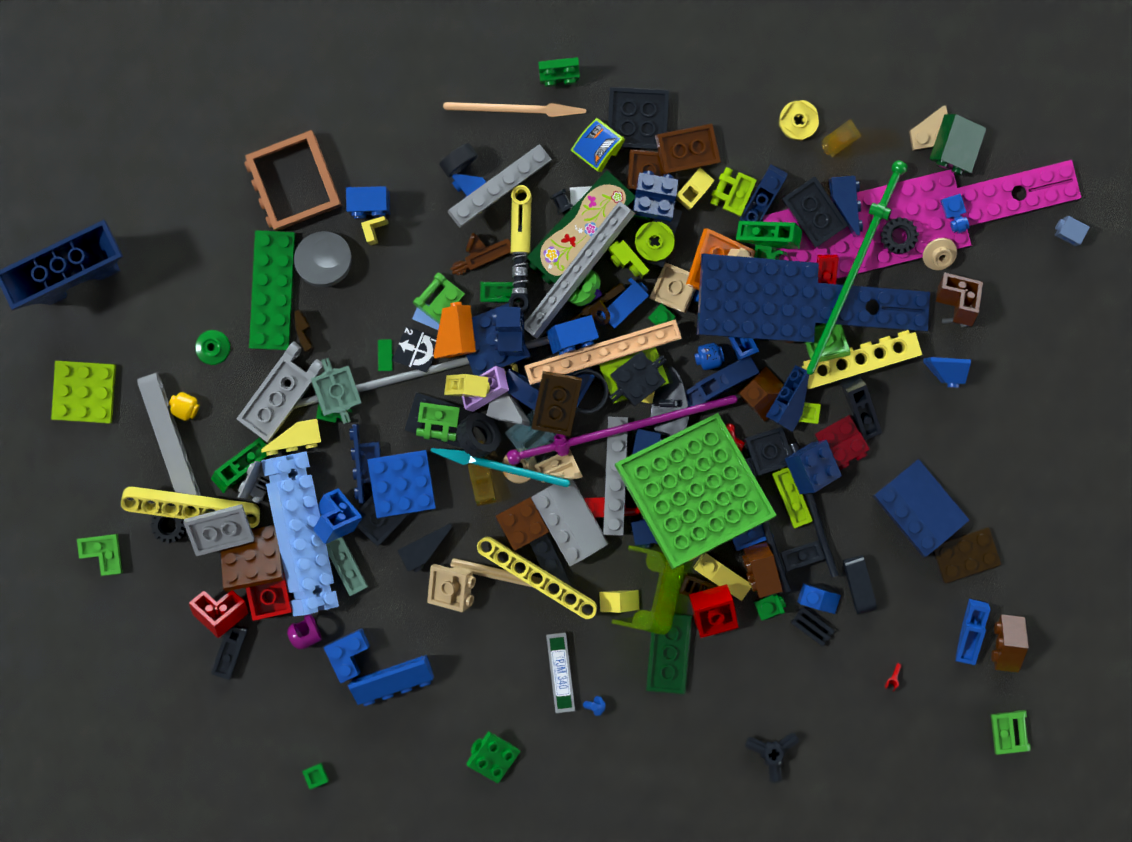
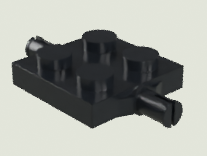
M642 351L633 356L610 374V377L617 386V390L609 395V398L612 399L611 401L614 403L623 396L634 407L666 383L658 370L660 366L667 362L666 359H663L664 357L661 355L652 362Z

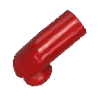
M726 424V428L741 451L745 442L736 438L735 426L733 424Z

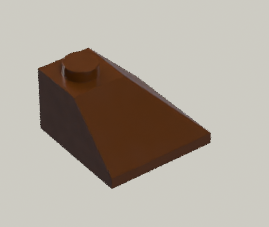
M765 366L737 394L765 422L768 419L766 415L781 391L783 384Z

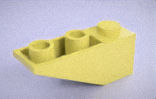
M317 419L297 422L261 449L262 452H266L267 455L279 454V449L286 448V452L297 451L298 446L306 445V449L318 447L317 443L321 442Z

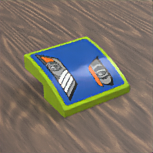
M596 118L580 135L571 151L596 171L602 172L611 155H617L625 138Z

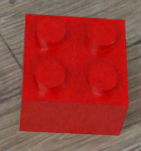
M284 573L283 581L246 588L253 621L292 612L290 601L293 600L292 593H288Z
M727 584L689 594L700 638L739 628L733 598Z

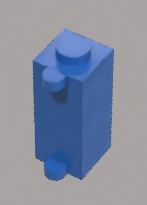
M630 278L628 281L632 285L607 308L610 313L609 324L614 329L649 296L646 293L648 289L642 282L638 284ZM599 310L598 312L605 319L604 312Z

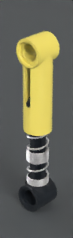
M518 185L511 192V254L514 255V266L512 267V277L514 278L512 286L514 288L509 299V307H514V303L517 300H523L524 306L521 310L524 315L530 308L526 289V277L528 275L526 256L530 254L532 195L526 186ZM519 193L527 194L526 199L523 201H518L516 198ZM520 208H522V225H520Z

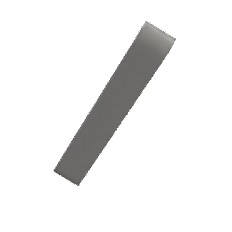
M156 372L138 378V386L175 493L201 496L174 416L170 413L171 407L168 406L169 401L159 374Z

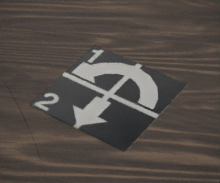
M406 326L392 361L428 373L434 357L437 337Z

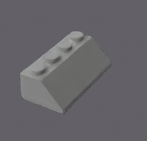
M568 479L570 481L569 487L552 484L533 495L531 499L567 563L571 566L608 545L609 542L605 535H603L601 528L573 479Z

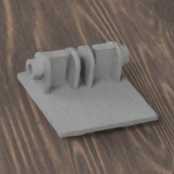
M254 461L248 467L246 480L241 483L238 492H240L238 497L252 499V501L259 504L260 501H263L266 491L260 488L267 490V487L259 482L262 481L266 484L270 482L267 481L269 480V475L264 476L262 463Z

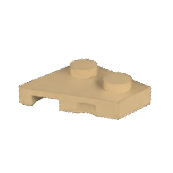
M942 106L909 131L912 151L934 147L944 114H947L946 106Z
M570 449L569 454L566 456H559L557 454L534 465L537 472L564 479L583 477Z

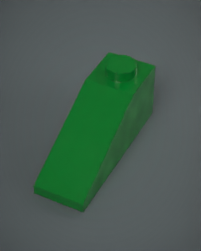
M739 221L736 240L781 249H800L802 229L796 223Z
M259 437L214 471L211 480L223 493L227 492L248 475L247 470L251 463H254V461L261 462L269 456L261 450L267 445Z

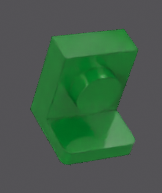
M776 593L754 602L761 621L777 614L785 613L783 609L786 607L782 596L778 597Z

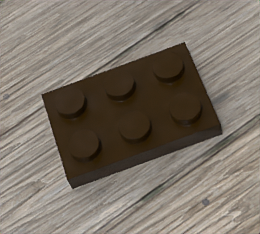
M542 371L531 429L570 436L582 378Z
M989 527L947 540L933 551L945 584L1001 565Z

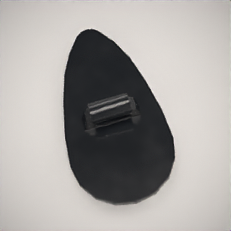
M670 366L665 369L669 384L655 390L651 417L689 407L684 383L674 367ZM689 415L652 426L662 436L670 437L687 428Z

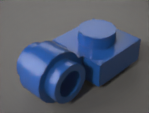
M961 194L941 199L940 202L946 219L953 217V221L950 222L952 232H957L958 234L965 232L969 228V222L966 217L960 216L966 213Z

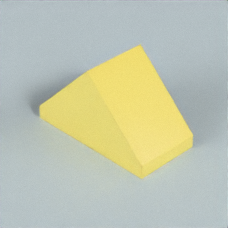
M639 590L599 592L600 612L622 613L640 610Z

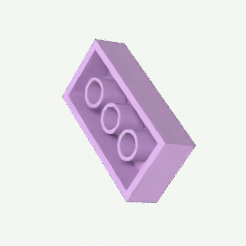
M495 366L480 375L482 377H489V392L483 398L462 396L466 410L473 412L509 391L504 368Z

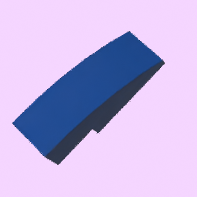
M969 599L960 632L956 661L971 665L976 664L986 632V622L991 610L989 603Z

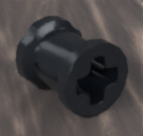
M565 189L549 197L550 200L554 201L559 215L573 207V204H570L565 194Z

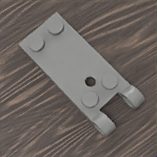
M292 342L283 356L237 417L238 421L266 442L271 441L312 385L311 378L319 376L324 370L323 364L319 359H316L311 364L307 372L293 363V360L299 356L303 349L296 342ZM288 379L291 381L290 387L285 386V381Z

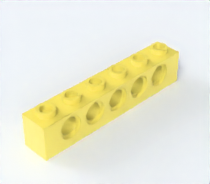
M907 330L897 333L898 337L891 339L890 336L880 338V343L872 345L871 341L860 344L861 349L854 351L850 347L849 356L818 362L814 373L809 375L807 389L922 355L916 332L910 333ZM896 342L902 345L900 353H896L893 350V345ZM876 348H880L883 351L881 359L876 358L874 355ZM857 354L864 356L865 360L862 365L857 364L855 361ZM839 359L844 360L846 363L844 370H839L836 366ZM811 360L804 361V366H801V368L807 370ZM820 365H824L827 368V373L824 376H820L817 372Z

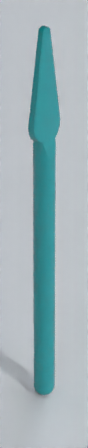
M431 448V452L462 465L471 463L563 487L570 486L568 479L472 457L465 451Z

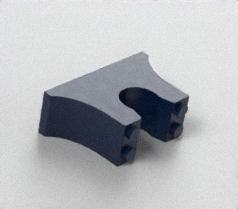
M102 220L1 269L0 287L11 310L35 304L52 305L68 297L66 291L82 282L91 279L103 280L120 272L116 262L123 258V255L106 220Z

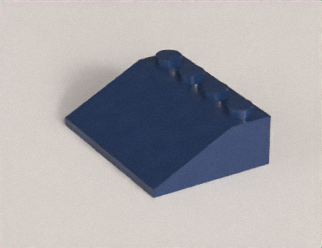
M919 459L873 495V498L922 557L928 556L969 521L967 516Z

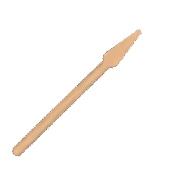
M454 102L443 104L445 110L542 113L550 117L586 113V109L556 103H549L547 106Z

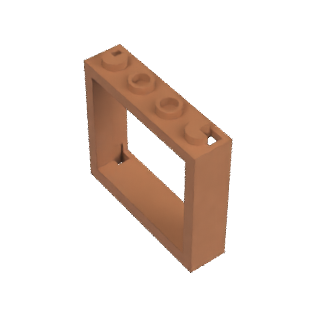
M312 130L245 155L247 161L244 163L248 173L252 172L254 179L251 182L255 191L260 193L261 198L258 200L261 208L266 209L268 214L265 218L269 228L273 227L275 231H279L342 206L315 133ZM307 140L330 202L277 221L254 160Z

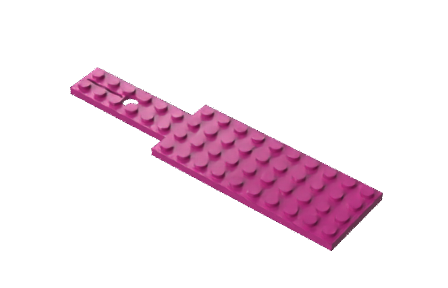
M1072 160L957 188L954 173L951 172L952 169L897 182L887 205V208L892 209L891 215L888 220L882 219L858 273L923 258L925 247L931 241L938 238L952 240L957 249L971 246L968 229L959 234L952 232L950 222L953 221V217L946 219L940 202L941 199L961 194L966 213L960 216L968 219L969 226L1080 199L1081 194ZM887 185L857 192V200L861 202V212H858L859 220H862L863 231L860 232L858 237H854L849 228L845 227L814 248L802 230L800 249L776 248V251L787 252V255H781L779 260L817 263V255H837L839 257L837 279L848 276L874 215L869 214L872 203H880ZM1015 186H1022L1026 190V197L1022 201H1017L1012 197V190ZM789 210L764 215L761 220L762 222L796 223L799 226ZM898 217L907 218L908 221H912L913 225L917 227L916 231L919 232V236H917L918 242L915 244V247L904 254L890 253L887 248L883 247L884 244L881 243L882 236L880 235L883 231L882 228L886 223ZM897 228L893 231L892 238L896 243L901 244L906 241L907 234L903 229Z

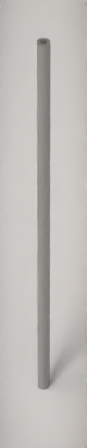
M547 336L525 342L527 349L550 344ZM467 357L432 365L429 367L428 373L413 370L358 384L356 388L358 392L468 365L469 361ZM317 396L301 399L295 408L319 403Z

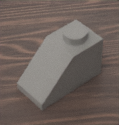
M508 392L490 401L486 416L524 426L530 425L518 400L512 398Z

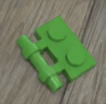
M420 402L418 422L425 423V429L417 428L416 436H422L424 439L429 440L430 438H437L444 442L448 440L456 441V433L449 432V427L458 426L460 408ZM432 424L443 425V430H431Z

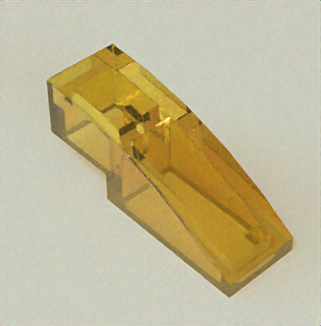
M468 463L477 506L497 502L490 468Z

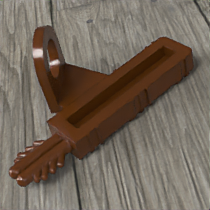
M472 233L466 248V252L470 253V255L465 257L466 261L459 260V262L454 263L450 270L452 274L460 275L463 272L465 273L468 268L471 271L511 253L510 240L504 239L501 242L486 247L476 233Z

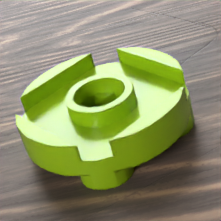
M662 222L645 223L636 233V250L642 258L648 261L657 262L663 260L670 255L674 248V235L672 230ZM650 237H659L658 242L660 245L652 247L650 245Z

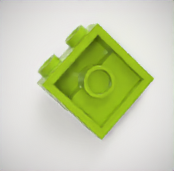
M624 240L620 243L616 241L609 247L608 251L612 255L610 259L617 268L619 266L625 268L630 264L629 270L635 277L640 276L643 278L648 274L649 269Z

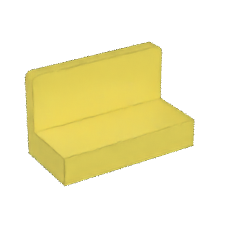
M385 216L361 223L367 243L371 246L378 244L374 228L389 224Z

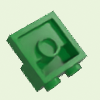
M578 57L538 62L541 85L545 84V87H553L557 85L556 83L564 82L565 85H571L580 80Z

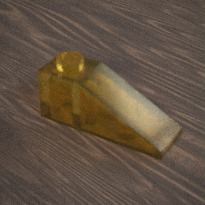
M850 119L822 140L824 143L822 147L827 155L830 154L834 157L853 145L861 135Z

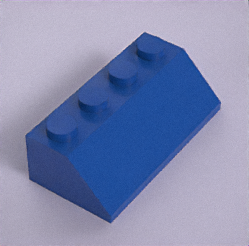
M424 655L356 678L349 683L348 687L358 705L368 706L375 703L374 699L382 697V700L393 697L395 692L401 691V694L409 692L413 686L418 684L420 687L429 685L434 675L428 657Z

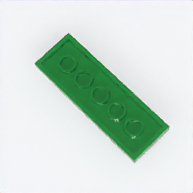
M255 230L249 348L287 350L290 345L295 232Z

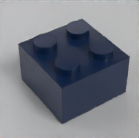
M827 440L812 442L785 458L799 494L814 493L842 476Z

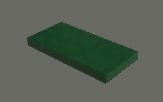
M653 612L646 691L685 694L692 615Z

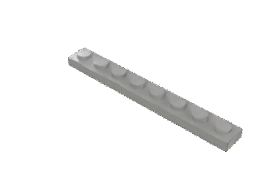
M620 201L617 203L524 323V329L533 337L538 339L635 213Z

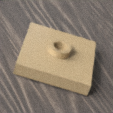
M665 262L650 295V299L686 314L696 291L695 288L686 285L690 272Z

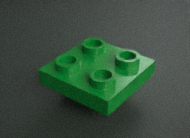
M488 731L483 740L479 738L473 743L471 747L472 755L466 764L471 769L499 783L521 751Z

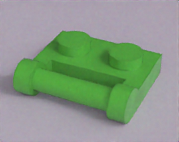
M437 272L432 283L419 298H415L413 304L440 324L442 308L450 307V303L460 302L465 293L449 282L441 273ZM439 285H442L444 289L430 306H427L425 304L427 299Z
M1026 710L991 714L995 754L1031 750L1027 740ZM1013 719H1017L1020 739V744L1015 745Z

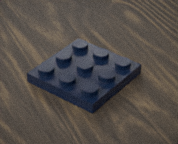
M509 303L500 307H509ZM496 308L472 317L476 352L466 354L473 374L476 376L482 375L495 366L507 368L531 358L525 341L524 356H500L498 350H495V338H498V331L493 326V314H496Z

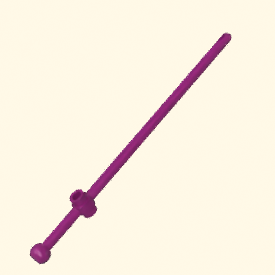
M733 395L570 439L566 438L565 435L556 434L554 442L521 452L511 450L507 453L509 464L517 465L521 459L551 451L558 452L559 456H566L569 454L570 446L736 403L738 399Z

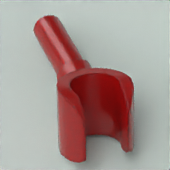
M897 663L892 677L885 683V689L889 683L894 686L892 692L898 687L897 676L902 666L901 664Z

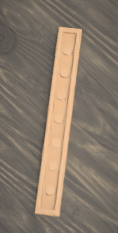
M672 320L525 365L524 368L529 384L534 385L540 383L542 371L566 375L682 339L676 320Z

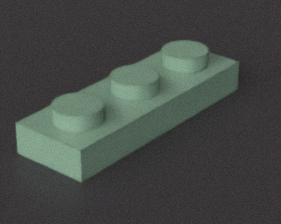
M343 536L327 543L328 554L349 596L367 588L368 585Z

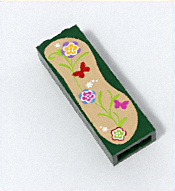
M607 170L526 257L529 261L527 265L535 272L539 270L543 273L542 278L549 285L551 283L555 284L617 203L620 201L629 207L633 203L635 195Z

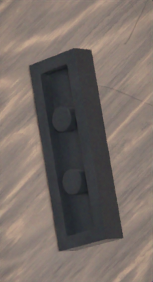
M546 533L530 542L541 568L572 587L548 534ZM556 583L550 584L553 593H557L560 590L559 585Z

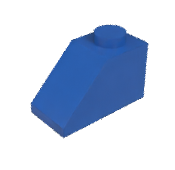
M803 583L797 602L804 606L835 614L841 595Z

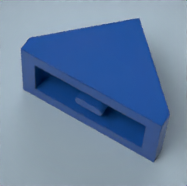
M728 337L738 360L759 352L752 338Z

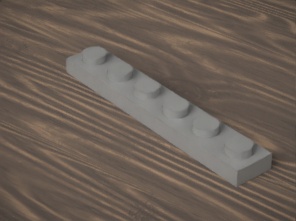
M540 144L449 209L448 214L460 228L540 170L552 159Z
M608 417V428L628 423V417ZM627 432L607 437L603 535L623 536L625 483L618 473L615 463L626 458Z

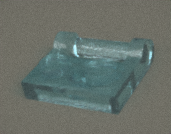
M535 410L526 415L530 422L529 426L515 424L505 432L519 452L543 446L548 441L554 440L556 433L545 432L546 434L527 449L524 447L527 441L540 432L539 430L531 429Z

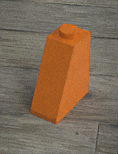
M462 302L450 303V307L442 308L434 358H451L476 352L470 305H462Z

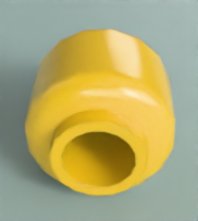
M184 392L178 393L177 396L173 395L168 403V406L171 407L170 413L184 421H188L190 418L194 419L200 405L197 404L198 401L195 397Z

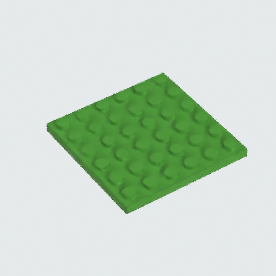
M718 413L615 463L618 473L672 570L777 516Z

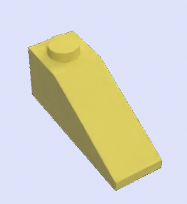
M469 374L447 375L444 395L486 397L490 389L489 377Z
M707 553L702 554L693 567L718 586L727 584L730 593L741 601L751 588L747 580Z

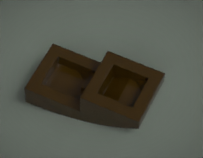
M297 310L295 311L296 331L304 351L309 352L314 347L305 331L310 329L311 326L302 311Z

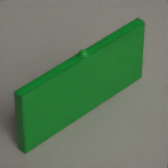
M392 339L378 340V371H392Z

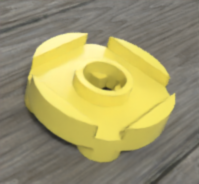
M805 100L788 103L781 111L779 117V126L782 132L793 140L802 141L814 134L819 125L817 109ZM803 116L802 121L804 124L796 125L794 117Z

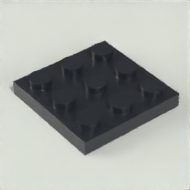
M610 87L608 126L625 138L621 148L658 150L655 135L667 133L669 90Z

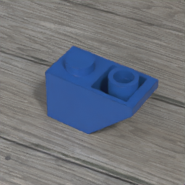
M454 174L452 176L454 179L452 182L453 186L458 192L462 190L466 197L486 183L483 177Z

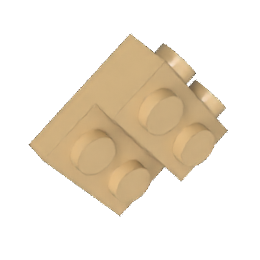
M433 564L430 568L427 603L459 612L467 610L474 601V596L471 595V589L476 582V578L473 577V571L456 566L448 568Z

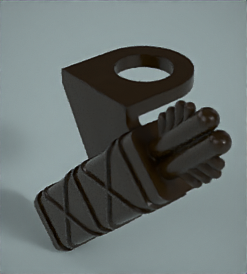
M623 283L613 287L603 296L582 309V313L572 320L592 315L599 325L608 324L610 322V313L605 305L626 290ZM599 310L604 312L605 321L600 320L598 317Z

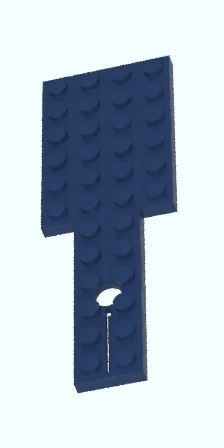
M701 254L697 334L814 343L815 323L827 324L844 285L818 283V263ZM852 286L835 325L928 331L930 292ZM870 300H875L879 304V311L875 315H870L866 311V303Z

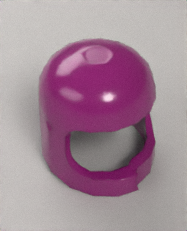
M312 614L305 615V620L293 623L288 627L287 635L289 641L297 649H305L322 640Z

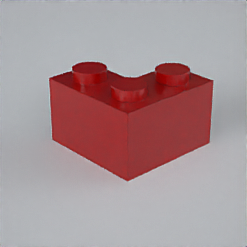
M233 590L217 602L205 591L189 602L193 616L217 638L221 637L248 614L245 601Z

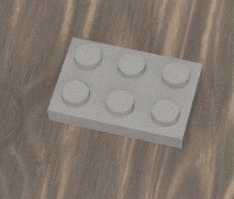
M242 504L184 519V525L196 556L254 541V536Z

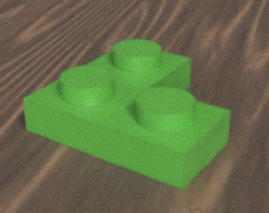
M118 534L77 539L79 559L99 556L101 576L122 573Z

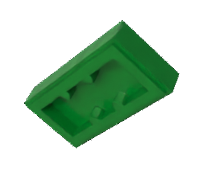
M480 282V302H509L514 282Z

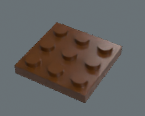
M274 525L251 529L254 536L253 542L221 550L223 589L225 592L284 580L282 559Z

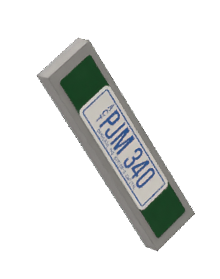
M566 632L546 634L555 712L575 711Z

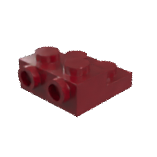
M850 415L814 434L818 441H828L839 470L849 466V461L853 458L860 460L867 456L866 451L870 450Z

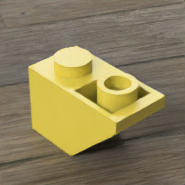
M699 168L678 191L676 200L687 210L691 209L715 180Z

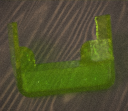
M629 545L627 551L647 555V567L652 571L660 573L651 611L640 610L636 612L632 624L612 619L611 624L659 635L666 634L672 626L684 564L672 570L663 553Z

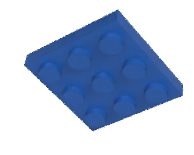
M427 450L367 459L377 518L436 509Z

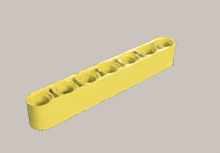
M127 487L123 491L121 507L125 511L187 519L214 512L207 509L217 511L242 504L246 516L248 514L255 515L253 517L247 516L251 528L256 527L260 521L259 506L248 502L139 487Z
M484 537L478 542L477 550L482 556L582 618L590 619L595 616L597 605L589 597L492 537ZM482 542H490L492 549L484 551L482 549ZM506 552L509 556L508 561H501L498 554ZM518 562L524 563L526 570L523 572L517 571L515 564ZM540 573L543 580L541 582H534L532 574ZM556 583L559 585L560 590L557 593L551 592L549 590L550 584ZM567 594H574L576 601L568 603L565 596ZM585 604H590L593 607V612L587 614L582 610V607Z

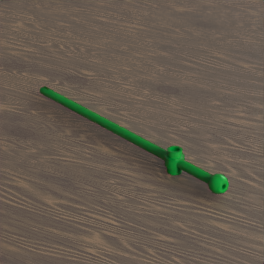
M898 160L892 164L893 174L880 203H872L869 214L874 215L808 365L807 373L809 375L814 373L880 221L882 219L888 220L891 215L892 209L887 208V205L899 177L907 171V165L903 161Z

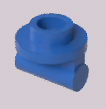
M596 696L593 702L585 701L583 707L592 710L595 716H601L602 712L605 711V701L601 696Z

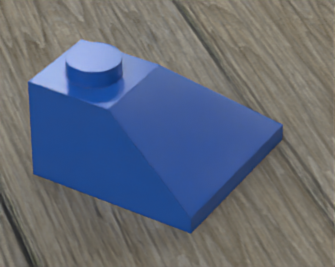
M929 357L923 358V363L941 383H947V387L959 388V384L966 383L971 360Z

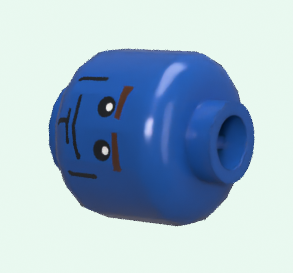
M716 343L701 345L698 347V353L694 354L696 364L701 365L703 370L719 368L724 361L722 348Z

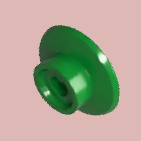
M208 330L198 337L195 351L198 358L205 364L217 365L228 357L230 342L222 332ZM210 344H214L215 349L213 351L209 350Z

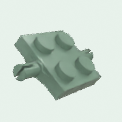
M329 358L323 359L321 361L325 372L311 378L322 414L326 416L332 413H340L343 424L351 422L347 410L362 402L350 368L346 366L340 369H332Z

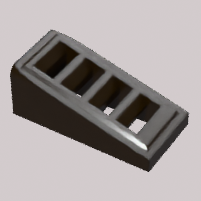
M685 573L678 592L689 596V594L694 593L697 583L701 584L698 592L703 591L704 586L708 587L707 590L718 586ZM690 580H691V581H694V582H693L692 587H691V590H690V592H689V591H686V590H687V587H688L689 582H690Z

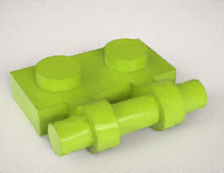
M726 167L723 174H720V181L716 190H713L710 204L718 206L719 201L723 200L725 201L724 210L741 217L757 180L740 172L736 179L730 177L733 170ZM727 184L733 185L729 195L723 193Z

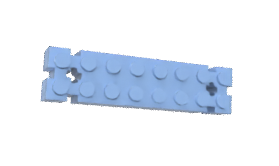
M307 451L262 460L264 476L269 475L270 480L266 487L288 593L293 592L294 600L290 601L293 616L308 615L318 612V610L338 607L336 591H331L330 587L334 580L327 546L313 530L320 518L312 475H307L306 468L310 467Z

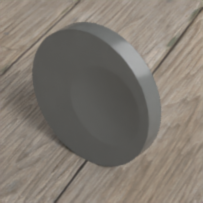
M321 231L310 234L300 242L295 251L294 264L299 276L306 283L315 287H329L339 283L346 277L352 265V254L347 242L341 236L333 232Z

